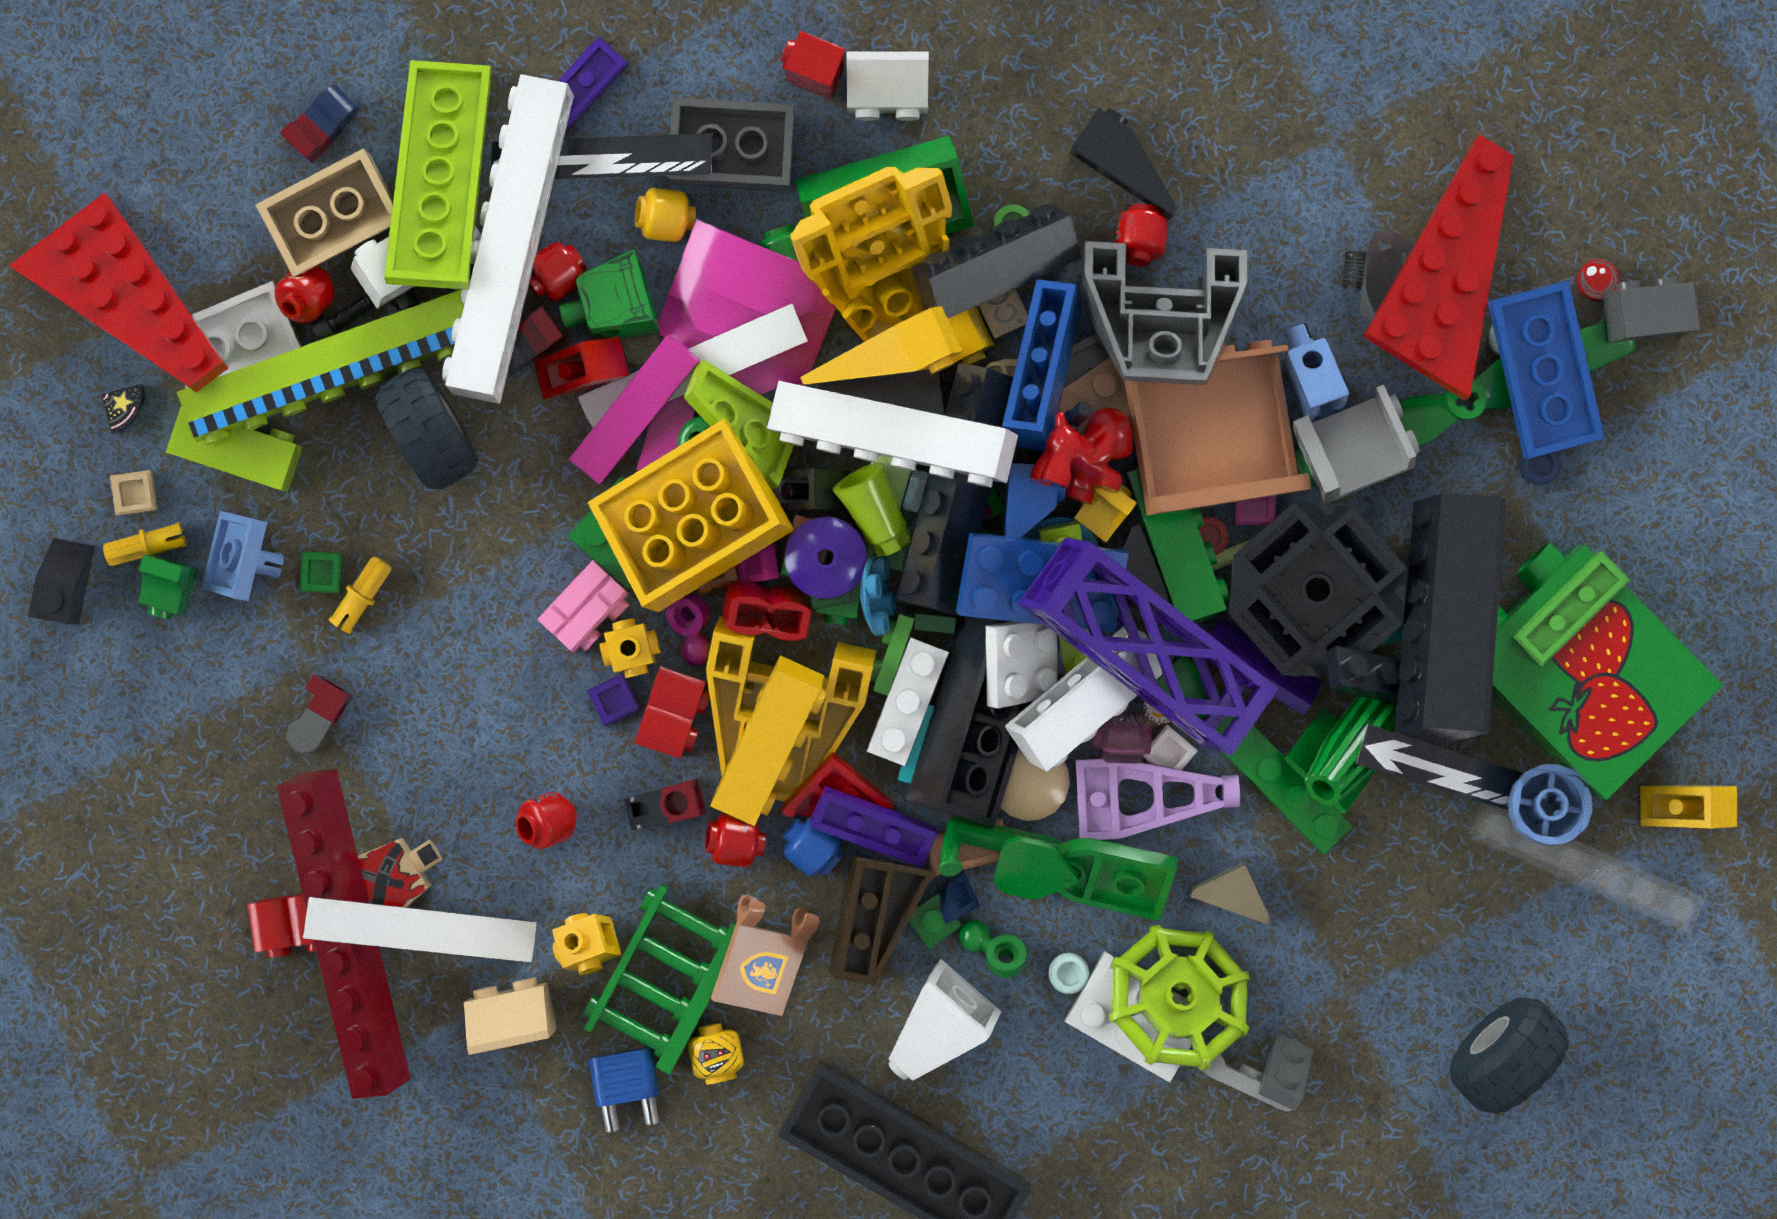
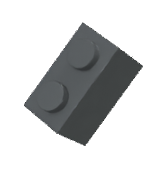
M1666 277L1653 280V286L1641 287L1640 280L1627 281L1616 284V291L1602 295L1608 343L1682 336L1700 330L1694 282L1678 283L1677 277Z

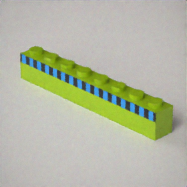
M462 289L219 376L197 393L190 388L178 391V398L195 441L200 442L204 440L206 445H212L229 438L228 431L243 426L245 431L254 430L268 424L266 417L282 412L284 417H289L306 410L305 403L321 398L322 403L331 402L345 396L344 389L359 384L361 389H366L383 382L382 375L397 370L398 374L411 368L420 369L422 367L420 362L432 357H436L438 362L446 360L447 357H452L455 342L452 341V329L456 318L462 317L465 305L461 301Z

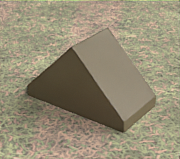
M1243 863L1191 886L1187 894L1197 900L1264 924H1268L1270 919L1249 871Z

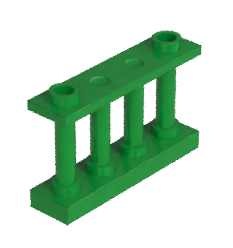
M662 883L658 891L653 888L649 889L639 908L646 912L602 996L593 995L582 1016L589 1019L584 1029L590 1033L600 1020L654 1049V1055L660 1057L656 1068L670 1075L712 996L737 922L733 921L729 929L721 926L719 929L665 900L664 897L670 886ZM657 913L711 942V947L718 950L711 964L704 961L702 964H699L645 935L655 914ZM636 949L693 978L692 983L698 986L693 998L689 1000L683 997L681 1000L626 971ZM617 985L674 1014L673 1019L679 1021V1024L673 1035L664 1033L662 1036L608 1007L607 1004Z

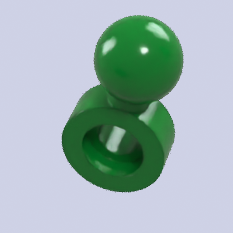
M970 920L960 928L958 937L962 947L970 952L984 951L986 953V965L994 975L1010 978L1018 975L1024 969L1027 951L1024 943L1016 936L1004 934L992 938L988 926L979 920ZM1003 956H1008L1013 961L1010 963H1002L999 960V958Z

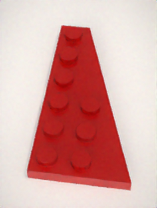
M1482 135L1477 136L1472 142L1362 336L1464 401L1470 398L1514 157Z
M105 192L9 265L18 274L60 300L70 309L118 339L196 393L229 368L115 203Z

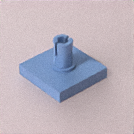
M220 511L201 589L234 599L248 601L255 573L270 576L271 578H277L280 575L282 569L264 564L267 561L283 565L284 562L281 553L261 550L267 522Z

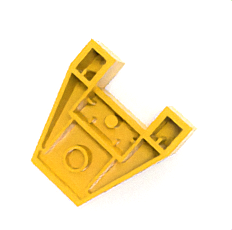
M942 306L931 307L885 330L800 378L804 385L914 372L929 369L931 374H934L961 362L962 364L974 365L986 358L984 351L995 345L976 306L947 319Z
M719 616L713 632L706 673L722 776L755 709L759 691L767 683L775 666L752 662L757 635H744L734 632L726 626L724 617ZM837 642L829 678L824 677L821 690L826 691L827 694L817 714L810 712L804 723L810 726L809 732L801 748L793 746L788 758L794 761L784 782L777 780L772 789V792L777 794L775 800L785 802L832 752L835 753L865 705L877 650Z

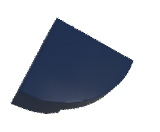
M961 870L957 875L950 876L943 885L940 904L945 924L962 917L980 906L964 870Z

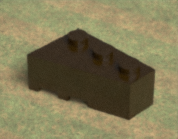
M851 853L829 973L836 979L875 985L899 941L898 938L909 918L916 911L917 904L928 884L932 882L936 871L929 867L923 866L922 868L913 864Z

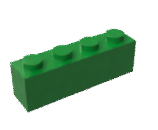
M1139 469L1127 472L1126 480L1130 491L1133 493L1132 498L1137 502L1135 506L1157 569L1169 596V603L1195 624L1224 615L1227 610L1225 603L1230 602V595L1223 579L1216 580L1212 565L1217 564V559L1211 542L1203 543L1198 529L1204 526L1199 508L1147 516Z

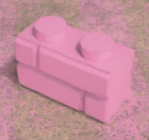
M592 560L537 620L570 651L576 653L581 647L587 652L602 636L597 629L608 618L615 622L630 606L625 601L630 593L596 561Z

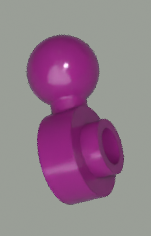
M689 593L667 607L666 617L671 628L686 638L681 645L682 658L692 666H701L708 662L711 642L707 637L701 635L700 630L707 625L710 613L706 602L700 596ZM688 608L693 611L695 616L689 613Z

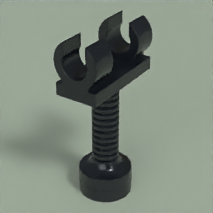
M410 289L386 303L384 307L389 315L417 306L420 302ZM364 294L363 297H360V300L357 299L353 301V304L350 303V306L347 305L343 310H339V312H336V315L333 314L326 317L321 314L316 320L308 323L317 339L322 340L336 335L339 327L346 326V323L349 324L353 319H357L356 316L360 317V315H363V312L366 313L370 308H374L373 306L375 305L368 294Z

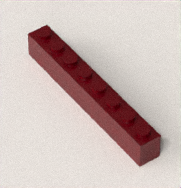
M337 769L302 773L277 785L306 910L309 897L369 904ZM314 940L352 1099L387 1096L411 1080L380 948L379 946Z

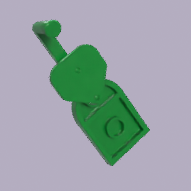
M954 817L948 821L945 828L940 855L941 863L938 869L941 875L948 877L961 872L962 863L958 859L961 843L999 851L1000 855L994 874V884L1000 891L1006 894L1035 900L1058 892L1063 897L1080 904L1160 921L1177 870L1178 857L1092 838L1073 839L1063 843L1054 837L995 825L992 828Z

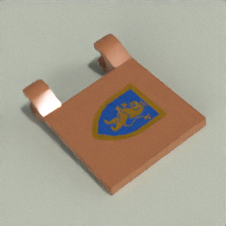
M743 895L738 903L737 923L711 999L719 1003L782 1016L808 940L817 930L820 920L817 915L811 914L808 909L797 908L792 917L791 935L758 928L755 926L765 912V904L757 901L754 896Z

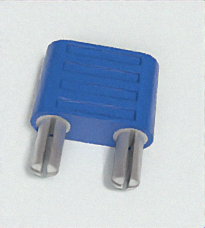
M650 1047L588 1058L596 1107L602 1108L606 1132L612 1133L608 1106L613 1131L616 1132L620 1128L615 1104L641 1100L645 1124L652 1125L647 1098H649L653 1124L659 1123L655 1097L660 1094Z

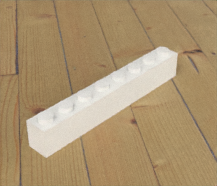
M520 74L518 86L511 88L508 99V109L511 110L509 124L502 126L499 136V148L502 149L499 163L493 164L490 172L489 184L490 187H493L490 202H484L480 214V224L484 227L480 241L475 240L473 244L471 264H474L471 279H469L468 290L462 289L461 301L465 305L462 317L456 318L453 325L452 341L455 342L452 357L446 358L442 371V379L446 381L445 386L453 395L498 404L501 402L574 98L568 83Z

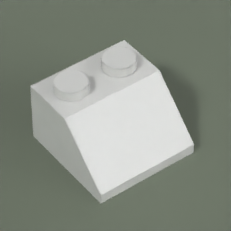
M847 52L848 114H855V119L862 121L879 120L880 114H896L897 120L913 121L919 120L920 114H928L929 52Z

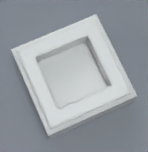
M1165 725L1141 756L1151 764L1182 770L1198 750L1170 726Z

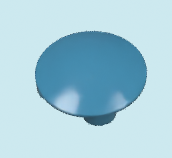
M871 555L866 561L861 578L860 600L865 620L871 632L875 636H880L889 632L888 616H895L897 614V601L895 592H889L887 580L890 578V562L888 557Z

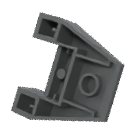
M1085 241L1081 270V304L1123 381L1206 385L1242 312L1247 288V250L1207 248L1201 277V290L1125 286L1126 243Z

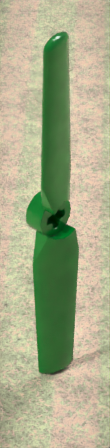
M1605 321L1580 330L1589 372L1635 350L1636 340L1608 343ZM1501 359L1496 360L1473 380L1471 394L1474 395L1475 401L1470 404L1471 411H1468L1465 406L1458 407L1455 400L1459 397L1448 390L1444 394L1411 396L1400 401L1404 416L1399 419L1405 432L1412 430L1418 445L1421 446L1434 441L1456 420H1472L1482 414L1484 410L1512 408ZM1300 449L1295 450L1298 475L1309 473L1311 486L1315 485Z

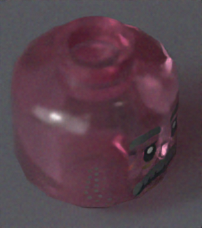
M1122 712L1118 716H1112L1098 728L1096 735L1092 738L1093 749L1100 750L1101 758L1106 763L1138 764L1142 761L1144 755H1150L1151 723H1145L1143 716L1137 712Z

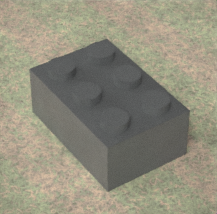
M672 97L670 135L712 133V174L668 175L670 185L791 192L796 115L794 104Z

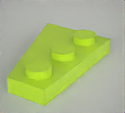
M701 361L694 369L684 399L710 427L723 419L727 420L770 488L774 490L780 485L794 445L779 441L780 434L767 428L773 402L707 361Z

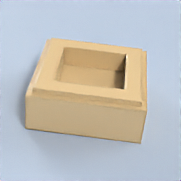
M152 470L110 476L116 516L158 510Z

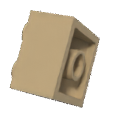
M536 977L512 982V990L498 992L497 986L473 990L474 998H469L464 1002L468 1054L472 1055L550 1038L557 1030L548 983L537 984Z

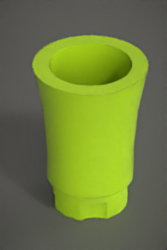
M882 463L864 466L842 478L833 487V492L847 508L867 544L872 545L878 557L896 553L911 542L912 537L906 528L907 522L895 500Z

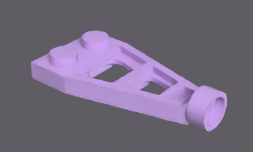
M1118 757L1075 759L1079 838L1098 840L1121 839L1222 807H1240L1238 775L1218 777ZM1124 779L1144 781L1151 785L1154 791V803L1151 808L1131 816L1122 814L1119 810L1118 801L1119 783ZM1168 781L1191 784L1194 788V801L1190 805L1166 808L1163 805V784ZM1218 785H1221L1222 799H1218L1215 795V789Z

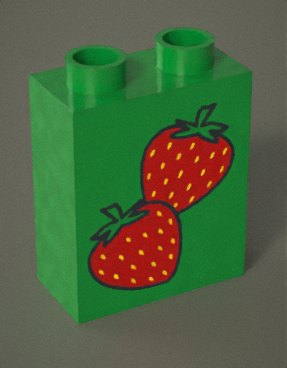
M1549 541L1534 552L1514 574L1527 589L1505 610L1498 605L1492 698L1557 764L1574 770L1579 775L1578 778L1583 781L1584 786L1588 787L1592 798L1607 800L1723 684L1626 586L1547 663L1539 667L1511 636L1595 555L1586 545L1568 547L1561 553Z

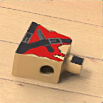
M401 838L359 855L358 860L369 904L408 908L425 893L432 884L424 871L442 861V857L433 842L428 840L411 851L405 840Z

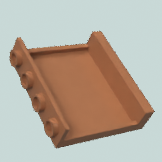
M1263 340L1247 344L1248 350L1239 352L1235 351V345L1225 346L1206 385L1124 381L1147 516L1284 495L1311 489L1309 473L1298 475L1278 356V354L1288 351L1287 345L1273 347L1272 340Z

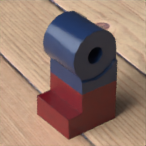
M332 85L324 90L293 123L290 122L279 133L309 162L313 163L344 131L343 128L358 113L359 106L337 85Z

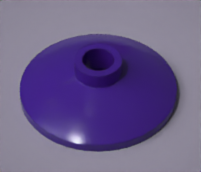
M832 517L815 518L802 524L790 537L785 552L786 568L793 583L806 594L824 599L839 597L852 590L862 578L867 561L866 548L859 533L848 523ZM824 549L830 550L834 555V559L829 565H822L818 561V554Z

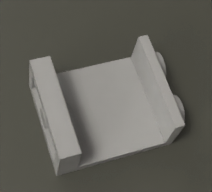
M1384 385L1376 387L1375 398L1314 423L1311 422L1309 415L1293 421V435L1324 503L1332 502L1415 468L1416 454L1420 452L1418 442L1412 430L1405 432L1399 419L1404 416L1400 402L1395 394L1388 395Z

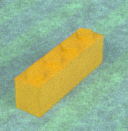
M781 655L779 656L715 790L711 807L755 826L761 813L768 816L777 797V794L772 792V789L777 780L785 781L794 760L788 758L793 746L801 748L809 732L810 726L804 723L810 712L815 714L819 712L827 692L821 690L825 675Z

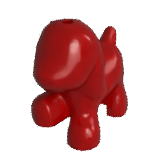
M1111 407L1102 408L1092 413L1081 435L1076 429L1069 426L1063 412L1057 413L1054 429L1046 440L1043 454L1031 471L1030 480L1047 487H1051L1053 483L1062 488H1067L1065 496L1084 504H1092L1095 493L1093 486L1108 492L1118 493L1122 484V477L1119 472L1108 465V462L1110 460L1125 459L1134 449L1129 417L1119 409Z

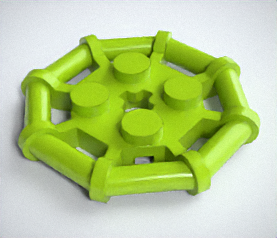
M1159 924L1149 928V932L1123 955L1113 958L1110 964L1111 969H1113L1112 1011L1108 1014L1110 1022L1116 1023L1145 1057L1144 1062L1153 1065L1155 1062L1198 1067L1202 1071L1209 1069L1211 1062L1238 1038L1247 1035L1249 1026L1246 1024L1247 982L1250 980L1248 971L1243 972L1215 940L1213 932L1209 930L1203 933L1162 928ZM1169 945L1197 949L1194 956L1179 957V954H1172ZM1153 949L1158 951L1160 960L1147 971L1136 965ZM1206 954L1226 977L1219 978L1203 960ZM1129 977L1140 982L1137 995L1139 1003L1128 1006ZM1174 987L1180 991L1185 988L1189 993L1186 997L1189 1005L1176 1004L1172 1000L1174 995L1171 989ZM1231 987L1230 1015L1222 1011V1004L1220 1005L1222 989ZM1142 1014L1158 1032L1154 1042L1135 1022L1132 1016ZM1214 1021L1224 1026L1225 1029L1205 1045L1201 1033ZM1167 1037L1172 1039L1185 1038L1190 1039L1193 1050L1163 1047Z

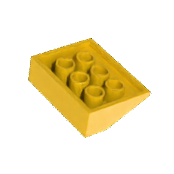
M725 419L588 502L641 606L656 612H660L794 531L776 495Z

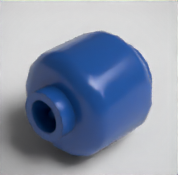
M811 817L803 822L796 819L782 836L787 841L783 848V856L807 876H815L817 874L825 876L835 867L843 855V851L840 849L841 838L811 828Z

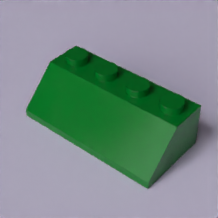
M950 136L795 179L804 216L807 218L812 216L810 205L813 200L886 167H896L903 173L915 168H939L943 173L952 203V215L950 218H946L945 235L974 227L958 157Z

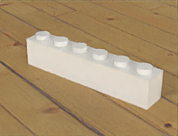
M778 381L767 426L768 429L779 433V441L803 446L804 439L817 442L816 449L834 454H840L841 447L855 450L853 457L871 462H877L879 456L892 458V466L915 471L916 464L930 467V474L953 479L954 473L957 472L969 475L967 482L985 487H992L993 480L1007 483L1018 438L1017 434L1005 428Z

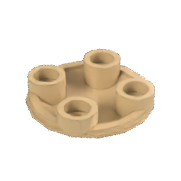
M1018 748L1000 808L1011 817L1024 821L1041 820L1055 813L1065 801L1070 786L1069 771L1065 762L1046 772L1029 763Z

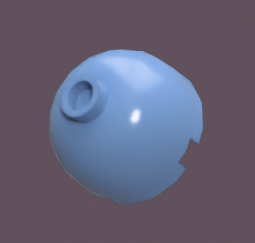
M1542 764L1524 772L1513 784L1507 800L1508 816L1515 830L1526 840L1542 846L1562 845L1576 838L1588 826L1593 811L1592 795L1588 787L1584 786L1583 781L1578 778L1579 775L1574 770L1559 764Z

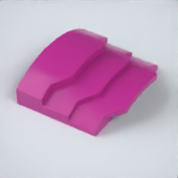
M697 219L659 317L658 324L661 332L658 334L664 337L670 334L684 347L689 349L793 304L808 341L729 376L760 395L776 389L778 381L806 386V384L803 385L800 377L812 371L837 308L827 300L818 286L806 276L798 261Z

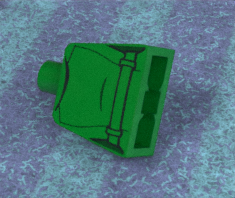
M635 250L624 253L578 276L576 283L581 299L559 305L566 329L587 323L595 340L619 336L620 339L661 332L642 263Z

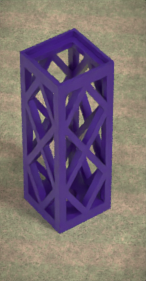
M1065 537L1018 602L1019 606L1207 748L1232 756L1279 689L1091 542ZM1090 571H1093L1103 580L1085 578ZM1086 591L1112 593L1128 638L1102 636ZM1073 594L1076 596L1089 633L1081 628L1076 621L1069 602ZM1126 598L1138 606L1150 639L1140 638ZM1156 621L1183 642L1162 640ZM1113 651L1134 652L1141 673ZM1146 653L1156 654L1171 696L1158 687ZM1168 655L1193 658L1208 699L1183 696ZM1206 660L1218 668L1221 673L1225 689L1220 696H1218ZM1244 689L1253 690L1244 703L1241 697ZM1195 714H1206V716L1201 720ZM1225 716H1235L1222 735L1215 731Z

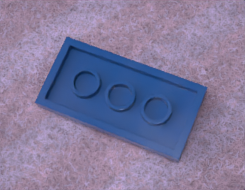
M1562 281L1487 301L1523 458L1530 459L1604 439L1569 281Z
M969 532L956 612L960 616L1044 625L1019 606L1018 602L1061 543ZM1097 547L1126 569L1129 553L1121 549ZM1090 571L1085 578L1103 580L1093 571ZM1086 591L1100 630L1115 632L1118 609L1112 593ZM1073 594L1069 602L1076 621L1081 628L1088 629L1076 596Z

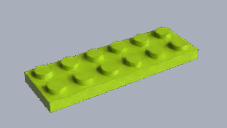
M410 60L384 274L386 284L468 290L492 77L491 66Z

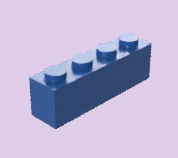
M1036 280L1002 428L1018 435L1016 443L1018 448L1044 451L1046 440L1054 429L1055 416L1058 413L1082 309L1076 284Z

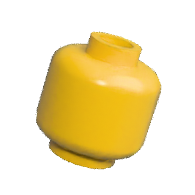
M652 187L648 189L645 196L638 197L635 209V227L641 228L642 235L645 238L679 242L684 237L686 230L692 231L694 228L696 208L689 206L688 197L684 192Z

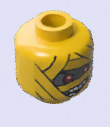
M721 1022L698 1027L699 1035L691 1038L687 1043L694 1076L705 1079L706 1085L737 1078L736 1071H739L744 1065L738 1033L731 1029L723 1030Z

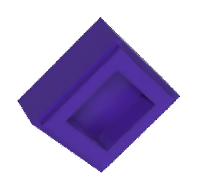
M624 673L587 690L604 727L641 709L627 678L625 679Z

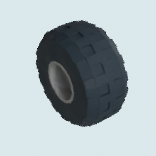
M408 369L380 386L375 396L378 409L405 459L425 487L442 490L473 472L478 462L477 454L451 405L426 369Z
M1519 997L1508 1003L1506 1002L1476 1025L1459 1045L1458 1050L1451 1059L1452 1064L1450 1065L1451 1079L1454 1086L1475 1108L1482 1112L1499 1114L1500 1112L1511 1110L1513 1107L1526 1101L1533 1093H1536L1552 1077L1558 1066L1563 1062L1566 1051L1569 1048L1566 1027L1540 1000Z

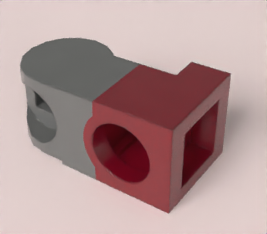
M312 675L305 689L314 694L301 718L293 721L286 733L290 747L300 753L314 752L325 744L353 696L320 675Z

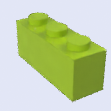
M182 406L180 407L166 453L288 492L303 446L293 443L295 435L271 428L270 434L267 435L255 431V429L245 431L242 426L228 431L229 438L212 445H206L204 440L200 442L195 441Z

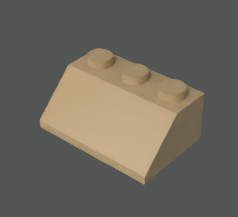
M363 148L256 204V207L292 276L295 277L389 229L393 198L372 156Z

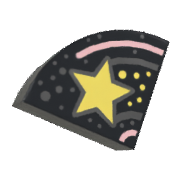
M139 384L102 394L111 433L116 434L124 431L136 419L145 400L144 385Z

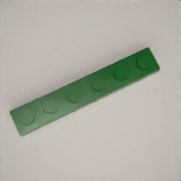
M1179 656L1172 663V667L1183 696L1208 699L1196 666L1186 656ZM1162 674L1157 680L1158 687L1171 696ZM1216 687L1218 696H1220L1221 692ZM1195 714L1201 720L1206 716V714ZM1225 716L1215 731L1222 735L1235 716ZM1254 725L1232 756L1222 753L1320 854L1325 855L1352 827L1333 806L1321 805L1317 800H1313L1310 797V793H1307L1305 789V779L1283 760L1285 757Z

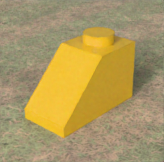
M1640 786L1641 826L1710 829L1737 827V786Z

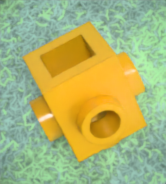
M635 618L612 623L613 631L604 633L606 642L600 643L605 667L612 665L614 673L624 671L625 679L649 673L647 665L656 663L654 654L661 653L655 629L648 631L647 624L637 625ZM626 640H631L636 645V651L631 656H626L621 651V646Z
M587 913L576 914L564 920L566 925L552 930L555 939L553 952L556 960L562 965V968L578 971L579 975L597 972L603 968L601 963L622 956L611 917L598 914L588 916Z

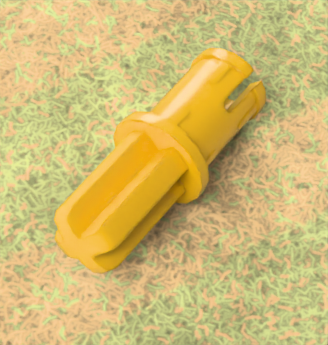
M177 522L174 525L148 532L140 529L137 535L105 543L103 551L107 563L110 566H115L141 559L143 555L152 556L173 549L187 547L185 535L168 539L169 537L182 534V525L180 522Z
M371 557L354 584L347 585L346 590L348 593L328 620L338 627L344 616L348 614L341 630L351 634L353 627L367 606L374 605L373 597L390 574L392 567L379 557Z

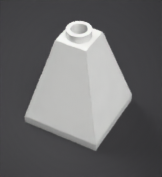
M940 959L923 986L888 1059L890 1060L889 1066L891 1070L902 1079L909 1077L913 1081L984 1043L990 1037L1001 1011Z

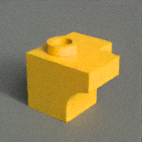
M1122 484L1118 493L1108 492L1093 486L1095 493L1092 504L1082 503L1081 508L1073 517L1074 520H1078L1079 523L1089 529L1094 537L1103 544L1108 541L1137 504V502L1130 498L1133 493Z

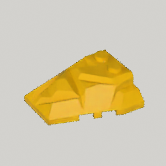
M886 167L813 200L810 205L812 216L800 220L790 236L800 267L806 276L818 286L827 300L839 310L844 319L865 342L923 312L924 309L912 267L924 262V259L930 254L949 251L950 239L945 235L946 218H950L952 215V203L941 170L939 168H915L903 173L896 167Z

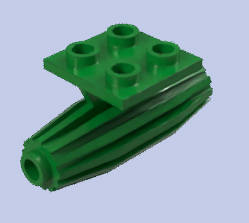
M1359 696L1349 705L1339 720L1324 707L1317 713L1283 759L1305 779V789L1307 793H1310V797L1313 800H1317L1321 805L1334 806L1342 814L1348 811L1376 772L1374 769L1356 764L1367 725L1395 732L1397 704L1395 702H1385Z

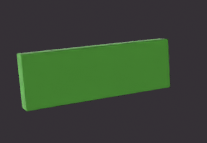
M1598 551L1511 638L1539 667H1542L1630 579L1602 551Z

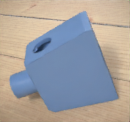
M1307 324L1297 325L1285 331L1284 334L1290 350L1286 352L1284 367L1302 417L1309 415L1311 422L1314 423L1343 411L1349 392L1327 340L1321 338L1313 341ZM1305 365H1312L1315 369H1310Z

